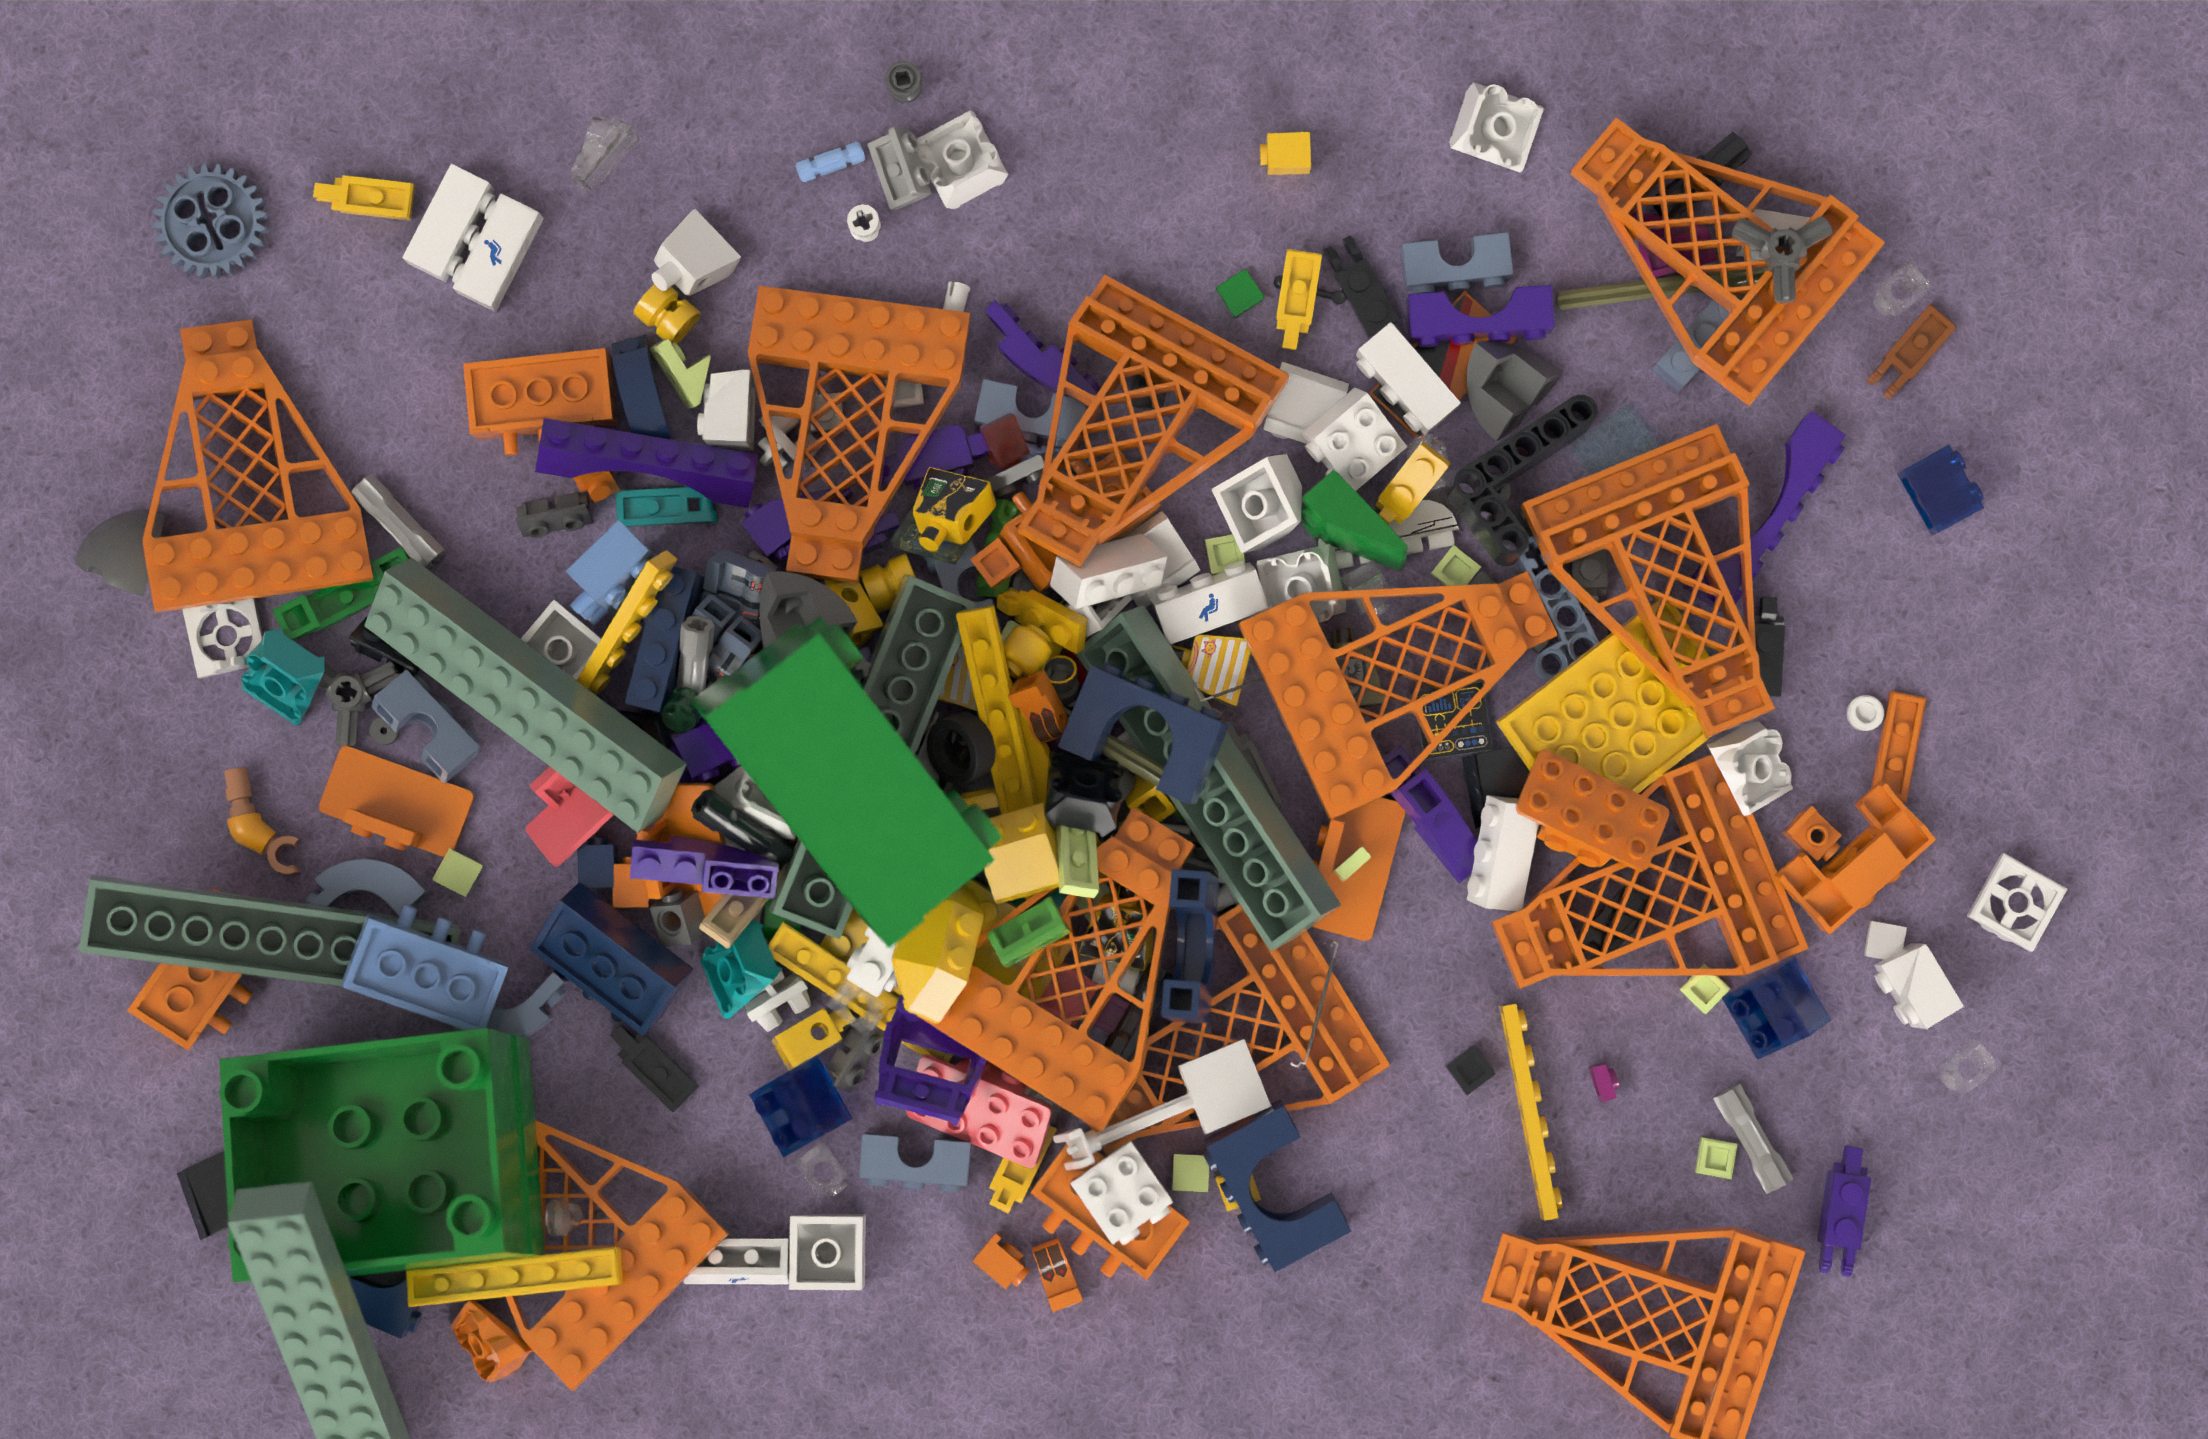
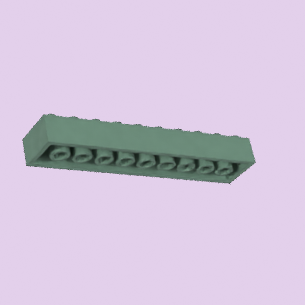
M413 558L384 572L364 625L366 628L637 833L663 817L686 767V762Z
M904 575L869 662L872 664V669L868 671L869 675L861 680V688L915 756L962 641L956 614L959 611L975 609L977 603L910 575ZM797 838L793 847V855L790 861L787 862L776 889L775 898L772 899L769 909L773 914L840 939L853 907L799 838Z
M1144 605L1120 613L1104 629L1098 631L1085 642V649L1076 654L1087 672H1089L1091 666L1103 667L1104 662L1123 669V677L1135 682L1138 676L1157 684L1155 691L1168 696L1169 691H1173L1190 699L1189 706L1201 710L1202 705L1211 707L1207 700L1199 702L1200 699L1193 688L1194 681ZM1195 685V688L1197 689L1201 698L1205 699L1199 688H1197V686ZM1144 705L1136 706L1124 712L1118 719L1138 750L1161 765L1166 766L1173 745L1172 732L1166 719L1156 710ZM1226 732L1197 804H1187L1174 797H1169L1269 950L1273 951L1294 940L1341 906V903L1228 732Z
M91 875L79 952L342 987L343 976L367 914L369 913L395 923L398 922L399 916ZM414 918L411 928L432 936L437 921ZM452 923L446 941L457 945L460 935L458 924Z
M306 1182L237 1190L228 1224L316 1439H410L312 1183Z

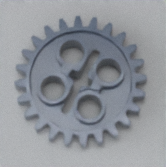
M202 163L200 174L192 167H188V178L186 179L176 173L175 178L178 184L175 187L167 183L164 184L169 192L168 197H156L163 204V209L152 210L153 214L161 218V221L151 224L153 229L162 232V234L155 238V242L159 245H166L161 253L166 257L174 255L171 264L177 268L184 264L183 271L188 275H191L197 268V276L201 279H205L208 270H210L215 279H220L221 269H224L230 276H233V265L235 264L245 270L247 268L244 261L246 256L255 260L258 258L252 248L254 246H265L258 238L259 234L269 233V230L260 224V222L270 219L266 212L259 211V209L267 204L263 198H255L260 190L255 185L248 187L250 179L245 175L238 178V172L232 167L225 174L224 167L220 164H216L213 173L205 163ZM223 191L228 192L227 202L222 206H215L214 199L216 195ZM199 193H204L206 208L215 217L212 220V224L222 241V250H218L213 231L205 225L208 222V217L200 203ZM188 204H194V214L188 219H182V209ZM233 224H240L241 230L239 235L233 239H227V229ZM199 237H207L206 247L201 251L195 252L193 249L195 240Z

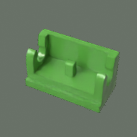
M1050 896L1045 901L1017 917L990 930L987 936L1002 965L1009 968L1071 933V930L1053 897Z

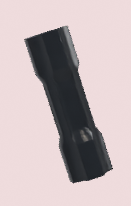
M704 790L694 801L691 808L693 818L712 831L721 833L746 851L779 863L778 871L782 870L784 865L790 861L794 852L790 842L772 830L765 829L735 809L731 802L713 790Z
M1149 963L1135 988L1134 997L1141 1002H1144L1151 968ZM1162 968L1159 969L1151 1020L1157 1009L1162 1005L1164 980H1172L1173 975ZM1132 1002L1127 1007L1117 1028L1108 1036L1104 1044L1105 1047L1129 1062L1133 1061L1136 1054L1143 1009Z

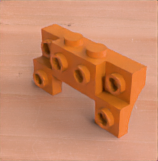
M1879 781L1854 804L1870 826L1822 869L1819 870L1806 854L1800 852L1774 875L1792 899L1804 908L1820 930L1829 935L1859 908L1869 905L1875 899V894L1886 884L1896 881L1901 876L1902 870L1936 841L1925 824L1902 803L1883 781Z

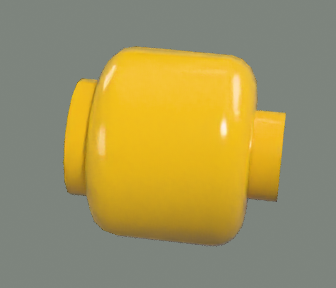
M1027 624L1026 627L1016 626L1003 641L1009 675L1015 679L1039 672L1052 654L1049 645L1050 638L1038 627L1032 624Z

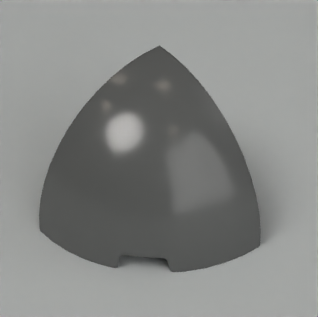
M1495 341L1477 342L1469 358L1466 376L1468 397L1477 420L1495 441L1502 439L1521 424L1525 413L1533 405H1538L1557 382L1562 371L1543 358L1517 346Z
M149 510L121 513L100 523L81 543L75 556L76 564L85 572L101 575L102 581L106 584L143 597L148 582L142 540ZM157 512L152 537L160 538L166 513Z
M767 572L760 599V627L764 648L796 623L807 627L820 616L829 627L837 623L846 635L857 624L858 621L849 606L835 592L822 583L796 573Z

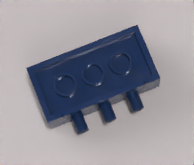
M580 882L559 900L529 950L555 969L554 972H557L563 978L569 979L581 988L585 999H595L611 1011L613 1020L616 1022L624 1021L643 1036L662 1018L694 970L693 967Z

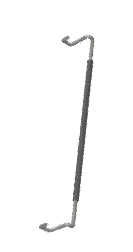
M1263 677L1259 678L1257 680L1214 694L1211 697L1205 699L1201 698L1197 689L1195 688V685L1197 686V688H1199L1197 682H1194L1193 688L1200 699L1199 702H1203L1211 698H1216L1227 693L1239 690L1241 688L1253 685L1255 683L1264 681Z
M1335 941L1330 945L1332 947L1333 944H1336L1323 988L1304 1062H1300L1298 1065L1293 1064V1062L1290 1063V1065L1295 1067L1307 1063L1338 948V943Z

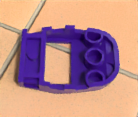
M901 994L896 1004L897 1009L891 1021L887 1022L883 1035L884 1042L878 1068V1090H875L874 1096L876 1105L882 1106V1104L950 1121L952 1125L958 1126L980 1081L986 1059L917 1015L906 1011L903 1004L904 996ZM902 1041L971 1059L964 1084L896 1067L895 1063Z

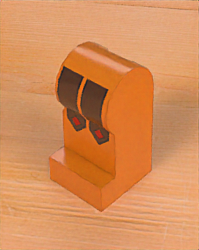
M1045 670L1017 679L1008 694V698L1014 708H1020L1036 741L1045 743L1062 737L1069 719Z
M1059 1237L1031 1247L1052 1312L1082 1302V1293Z

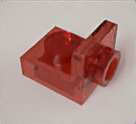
M1008 413L979 428L989 451L987 455L989 463L998 469L1001 467L1003 469L1011 468L1021 463L1022 457L1030 454L1014 414Z

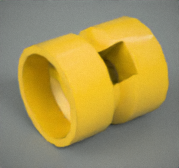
M654 284L637 303L633 314L646 326H656V334L663 340L669 339L671 344L674 342L678 344L698 322L701 312L688 300L683 299L679 301V293L674 288L670 287L666 291H662Z
M906 553L887 560V565L884 568L876 564L860 571L864 586L877 614L891 609L904 575L916 578Z

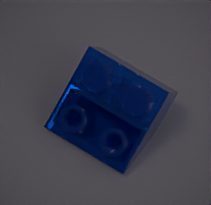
M1950 445L1897 474L1931 536L1984 508L1981 502L1984 500L1979 486L1974 481L1970 483L1964 472L1966 464L1963 457L1957 450L1953 451Z
M1795 957L1771 968L1722 997L1757 1060L1811 1036L1831 1021Z
M819 1056L797 1066L749 1094L756 1111L764 1121L774 1144L778 1147L783 1157L853 1119L836 1087L833 1086L834 1083Z

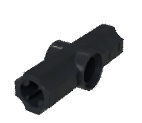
M1731 132L1704 156L1700 154L1696 158L1736 170L1751 157L1752 153L1745 141L1734 132ZM1701 173L1718 187L1725 181L1724 179ZM1677 178L1666 185V196L1685 194L1684 181ZM1690 186L1691 193H1698L1694 188ZM1686 202L1667 204L1668 217H1679L1687 210ZM1661 204L1653 205L1658 214L1662 216Z

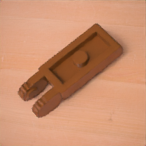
M1930 303L1883 356L1882 363L1866 381L1873 386L1874 383L1879 382L1884 376V372L1890 366L1901 375L1885 389L1883 396L1890 400L1907 380L1910 381L1958 326Z

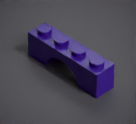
M1551 285L1516 287L1508 305L1495 315L1484 318L1470 317L1459 312L1450 303L1445 292L1408 294L1406 299L1409 343L1418 342V347L1422 348L1438 346L1439 341L1453 340L1454 345L1475 343V338H1489V341L1508 342L1510 341V336L1524 335V340L1527 341L1542 340L1546 338V334H1551L1555 327Z

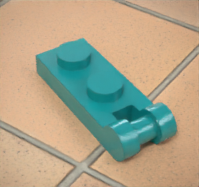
M690 487L616 492L617 521L619 520L627 528L718 523V513L714 511L713 502ZM689 499H699L700 511L689 512Z

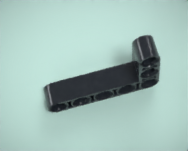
M1587 395L1571 397L1460 469L1450 483L1447 490L1449 502L1492 560L1501 566L1514 565L1527 549L1529 536L1496 491L1584 435L1598 414V407L1591 397ZM1571 411L1579 412L1585 420L1576 419ZM1544 429L1553 431L1557 438L1548 437ZM1516 447H1521L1528 451L1529 457L1520 455ZM1487 466H1496L1502 474H1493ZM1459 484H1468L1474 493L1464 492ZM1481 512L1490 513L1495 521H1486L1482 517ZM1502 540L1511 541L1515 545L1516 550H1509L1504 547Z

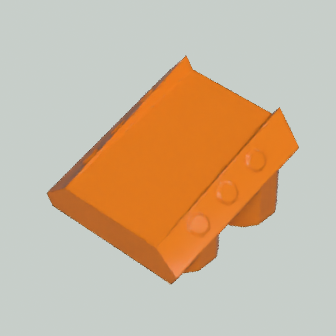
M476 1300L467 1302L450 1326L461 1347L472 1356L474 1368L480 1378L484 1381L489 1380L490 1383L505 1378L522 1367L523 1362L533 1351L521 1336Z

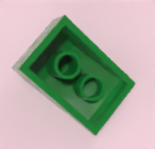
M1335 470L1331 471L1302 497L1301 519L1303 522L1301 524L1312 538L1316 539L1319 537L1325 544H1331L1335 548L1401 571L1406 566L1408 545Z

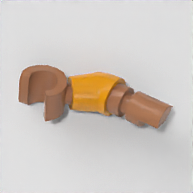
M247 767L225 770L224 774L227 789H225L227 803H232V807L228 809L230 818L227 819V825L235 842L260 855L266 852L270 866L280 875L295 877L301 874L295 865L284 866L279 862L280 851L287 846L297 848L301 840L294 836L276 838L277 832L262 820L261 813H256L255 804L250 803L249 800L253 798Z

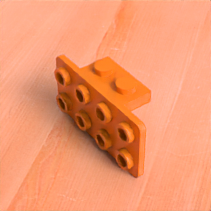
M343 746L339 750L319 803V810L324 814L343 820L342 822L351 824L350 832L371 839L372 834L375 833L386 837L384 844L404 851L406 845L445 857L449 848L456 849L474 801V793L448 782L444 784L440 779L353 747Z
M1541 750L1537 754L1515 806L1516 812L1519 815L1541 825L1536 837L1545 841V845L1550 849L1559 852L1566 851L1576 856L1580 863L1589 867L1601 868L1612 858L1639 872L1645 871L1649 867L1669 817L1667 807L1548 750Z
M678 782L663 817L637 833V840L670 843V836H677L725 845L724 835L712 831L694 819L691 812L694 801L704 790L711 789L716 792L714 785L710 783ZM643 879L648 899H661L675 888H681L683 892L698 891L705 917L724 895L702 892V885Z
M1380 797L1329 820L1327 826L1321 825L1316 846L1322 848L1318 861L1313 859L1312 861L1341 903V906L1314 924L1313 928L1361 941H1369L1372 938L1405 816V810L1398 802ZM1363 846L1371 858L1342 882L1333 871Z

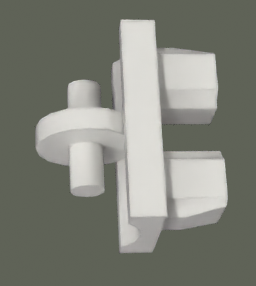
M771 416L770 419L777 442L782 469H784L789 463L781 454L785 451L795 462L798 443L797 440L793 444L786 434L800 422L796 418ZM762 417L759 419V422L765 428L764 420ZM811 433L808 446L817 441ZM764 437L758 443L765 452L759 462L766 467L773 462L769 441ZM820 448L811 454L812 457L816 455ZM807 458L804 472L811 466Z
M780 971L774 981L745 1005L746 1013L752 1022L757 1020L769 1032L783 1022L776 1009L778 1006L788 1002L795 1014L809 1008L811 1001L806 990L808 987L805 979L796 973H792L785 978L783 972Z

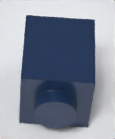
M608 838L587 839V845H581L577 849L578 883H582L588 889L614 888V864H618V845L609 844Z

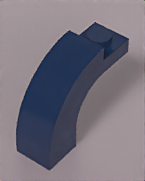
M646 334L612 343L614 355L612 360L631 433L674 440L656 381Z

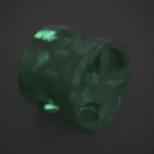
M681 687L673 692L669 701L663 707L661 714L663 722L668 728L679 733H685L693 729L701 714L692 704L691 700L700 693L688 687Z

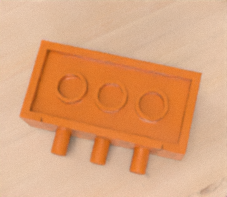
M606 348L463 363L470 435L477 440L503 437L504 454L506 456H513L519 453L517 436L538 434L540 443L544 418L594 427L618 425L612 357Z
M1119 451L1122 464H1130L1124 454ZM1114 453L1109 454L1096 463L1098 471L1117 466ZM1084 459L1069 462L1077 475L1092 472L1091 467L1087 465ZM1137 472L1125 474L1129 487L1137 477ZM1120 475L1101 479L1104 494L1123 490ZM1095 481L1082 484L1098 493ZM1147 485L1139 495L1135 505L1152 493ZM1021 491L1012 498L1021 514L1006 523L998 537L1022 567V570L1039 593H1042L1051 587L1050 583L1054 564L1058 555L1018 533L1019 525L1033 506L1026 494ZM1122 499L1113 502L1119 504ZM1156 504L1101 544L1123 538L1152 518L1161 504Z
M212 887L211 890H210V891L221 892V891H219L218 889H216L215 887ZM159 963L130 1003L127 1012L189 1051L207 1024L222 1034H226L230 1029L232 1022L216 1012L228 994L246 1005L253 993L237 983L242 975L241 973Z
M1066 1143L1030 1192L1053 1209L1042 1224V1227L1049 1233L1054 1234L1062 1221L1066 1219L1082 1231L1071 1246L1074 1252L1082 1256L1094 1240L1111 1253L1100 1268L1103 1274L1111 1278L1123 1262L1144 1279L1148 1280L1188 1226L1190 1219L1170 1204L1167 1207L1171 1212L1161 1220L1152 1224L1150 1219L1137 1227L1141 1233L1131 1241L1122 1245L1120 1240L1112 1245L1071 1185V1181L1107 1156L1097 1151L1092 1154L1095 1163L1083 1168L1066 1171L1064 1163L1073 1160L1072 1155H1069L1066 1150L1068 1148Z

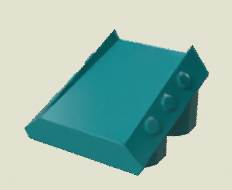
M283 628L265 631L261 642L247 655L246 662L249 669L242 675L241 689L295 726L299 725L324 674V656H315L285 636Z
M753 920L729 949L716 941L715 946L706 947L700 960L722 1017L725 1019L731 1018L774 981L783 969L776 966L761 930L764 925Z

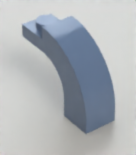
M355 859L332 866L318 875L314 880L324 890L321 893L318 890L314 891L303 903L334 907L351 893L370 891L380 896L400 916L404 905L415 908L431 891L419 878L399 865L373 859Z
M553 972L521 1005L511 1009L493 1007L486 1028L520 1036H527L540 1030L554 1018L544 1007L547 1004L554 1007L566 995L567 992L563 987L568 981L557 972ZM455 1027V1028H457V1029L460 1030V1031H466V1030H464V1029Z

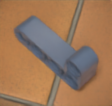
M1534 536L1529 537L1528 546L1530 545L1533 550L1538 549L1539 547ZM1527 546V549L1517 563L1522 573L1528 571L1558 634L1556 637L1558 643L1544 649L1533 661L1532 668L1534 674L1538 679L1548 682L1579 658L1573 651L1575 641H1586L1590 645V649L1599 641L1578 599L1549 569H1544L1537 576H1534L1532 571H1536L1539 566L1534 558L1527 559L1525 557L1529 550ZM1542 553L1538 557L1541 567L1546 564ZM1543 577H1552L1557 581L1558 591L1556 594L1549 595L1543 592L1540 586ZM1566 608L1574 614L1575 619L1572 626H1563L1558 622L1557 612L1559 609ZM1552 656L1556 658L1559 663V670L1556 674L1551 675L1543 671L1541 667L1543 657Z

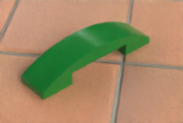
M400 547L370 562L373 575L372 581L322 588L308 596L303 594L273 609L272 612L281 629L283 628L284 635L293 641L316 633L372 606L384 572L408 560V557L403 548Z

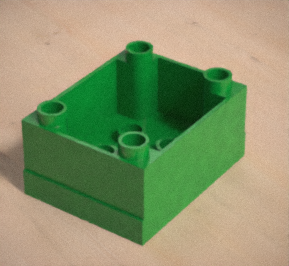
M820 616L807 627L796 623L729 676L725 674L692 699L691 702L861 919L889 949L925 921L923 917L991 864L995 859L988 850L1002 840L1003 837L976 803L969 807L956 790H952L946 796L849 672L850 669L864 659L861 653L837 623L829 627Z
M483 1028L219 1059V1097L222 1103L228 1220L237 1190L311 1182L347 1276L545 1255L529 1038ZM229 1226L228 1247L231 1255L232 1282L253 1283Z

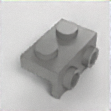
M894 126L888 129L889 134L867 145L890 210L897 211L932 195L928 185L930 184L929 173L921 164L917 153L919 145L915 135L909 128Z

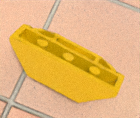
M964 885L923 917L925 921L895 944L891 959L898 986L904 996L903 1004L905 1010L935 1024L942 1020L968 982L984 919L983 911L974 890Z

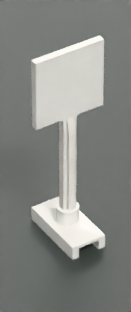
M1242 1039L1178 1066L1187 1089L1186 1095L1105 1128L1103 1132L1090 1130L1083 1133L1082 1128H1078L1053 1136L1055 1143L1067 1142L1068 1148L1066 1150L1073 1157V1160L1064 1163L1066 1171L1083 1168L1095 1163L1092 1154L1102 1149L1101 1146L1191 1108L1195 1109L1203 1131L1207 1134L1271 1107L1245 1040Z

